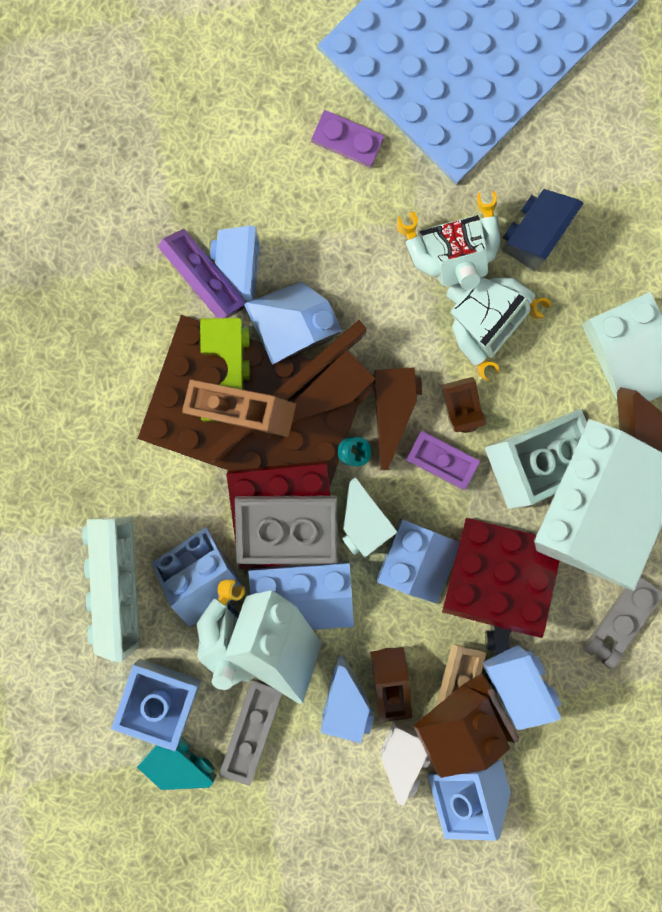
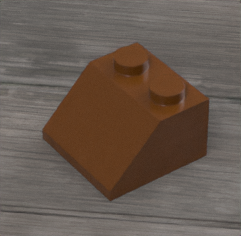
M461 685L413 725L437 775L441 778L486 770L511 749L488 698L465 685Z

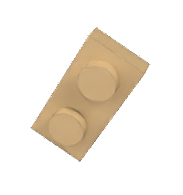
M452 643L436 706L461 685L482 673V662L485 661L487 652Z

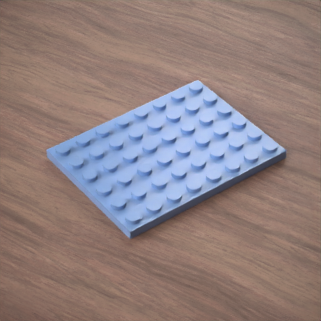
M362 0L318 44V49L457 185L640 0Z

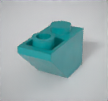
M181 736L176 751L155 745L137 766L161 790L209 788L217 776L213 772L215 770L213 764L202 755L199 757L195 756L189 750L190 744L183 736Z

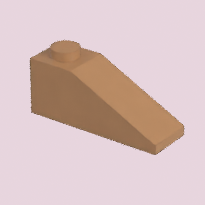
M190 380L182 413L289 437L296 403L265 394Z

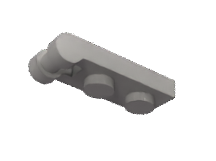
M641 577L635 591L624 588L585 643L583 650L591 656L596 654L603 659L602 664L609 669H613L620 661L627 646L661 600L662 592ZM607 635L615 640L611 648L603 644V640Z

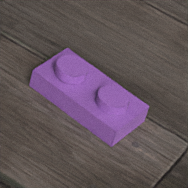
M324 110L312 136L311 143L371 168L384 140V135Z
M420 431L406 458V461L462 490H466L480 462L474 457L423 431Z

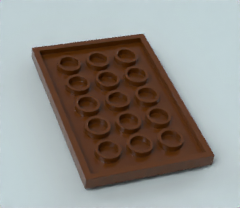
M181 315L137 439L228 471L327 461L329 484L331 486L340 460L338 446L344 438L348 437L359 402L355 400L351 405L291 424L289 437L255 430L218 463L211 462L204 453L236 425L223 422H203L201 417L182 413L190 380L218 385L225 380L228 366L225 359L219 356H204L201 353L200 321ZM250 339V347H244V360H250V381H244V390L271 396L312 360L295 355L272 365L263 344ZM316 379L293 397L290 402H294Z

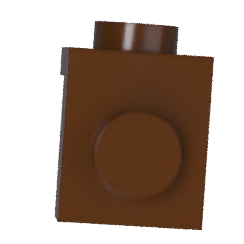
M474 377L441 385L448 420L454 432L469 433L487 424L486 417L481 410Z

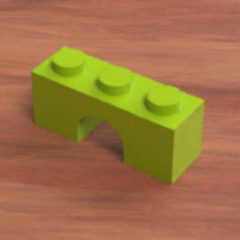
M200 318L201 353L204 356H219L227 362V376L218 385L244 390V381H250V360H244V347H250L249 327H244V322L241 318ZM201 417L203 422H219Z

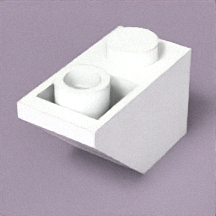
M394 721L380 749V754L396 801L404 806L407 797L412 799L418 789L420 780L417 779L421 768H427L431 761L416 731Z

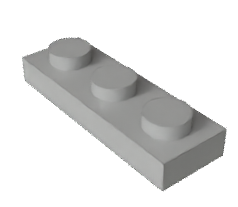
M251 680L219 776L251 786L282 695L281 692L262 681Z

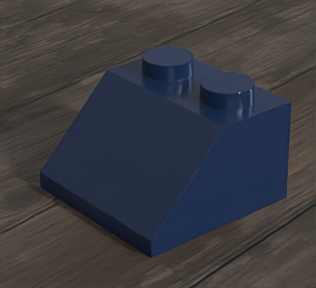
M543 189L538 197L532 194L521 209V212L526 215L518 225L513 221L502 237L507 241L502 250L535 271L547 259L584 203L579 199L547 189Z

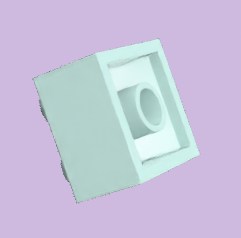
M355 477L349 481L343 530L346 535L342 538L354 555L360 551L366 557L395 535L397 531Z

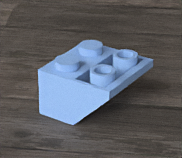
M207 527L152 562L170 607L189 627L198 622L213 599L217 600L219 598L218 585L222 580H236L233 587L236 585L243 586L235 569Z
M516 645L482 662L512 724L517 730L561 719L557 708L562 706L553 687H549L547 682L542 680L541 676L545 675L546 672L537 655H533L531 650L526 652L522 647Z

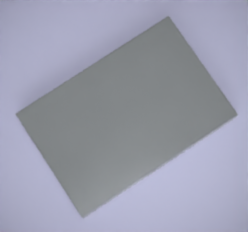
M337 496L235 497L237 564L338 563Z

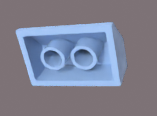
M340 561L337 564L251 568L248 571L250 595L273 590L298 608L312 630L354 627L349 561Z

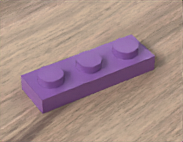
M185 229L162 239L157 247L217 318H229L244 308L246 303Z

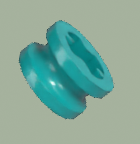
M347 437L338 446V456L340 461L346 466L361 467L369 461L371 447L369 442L363 437ZM352 447H354L355 450H358L357 456L351 453Z

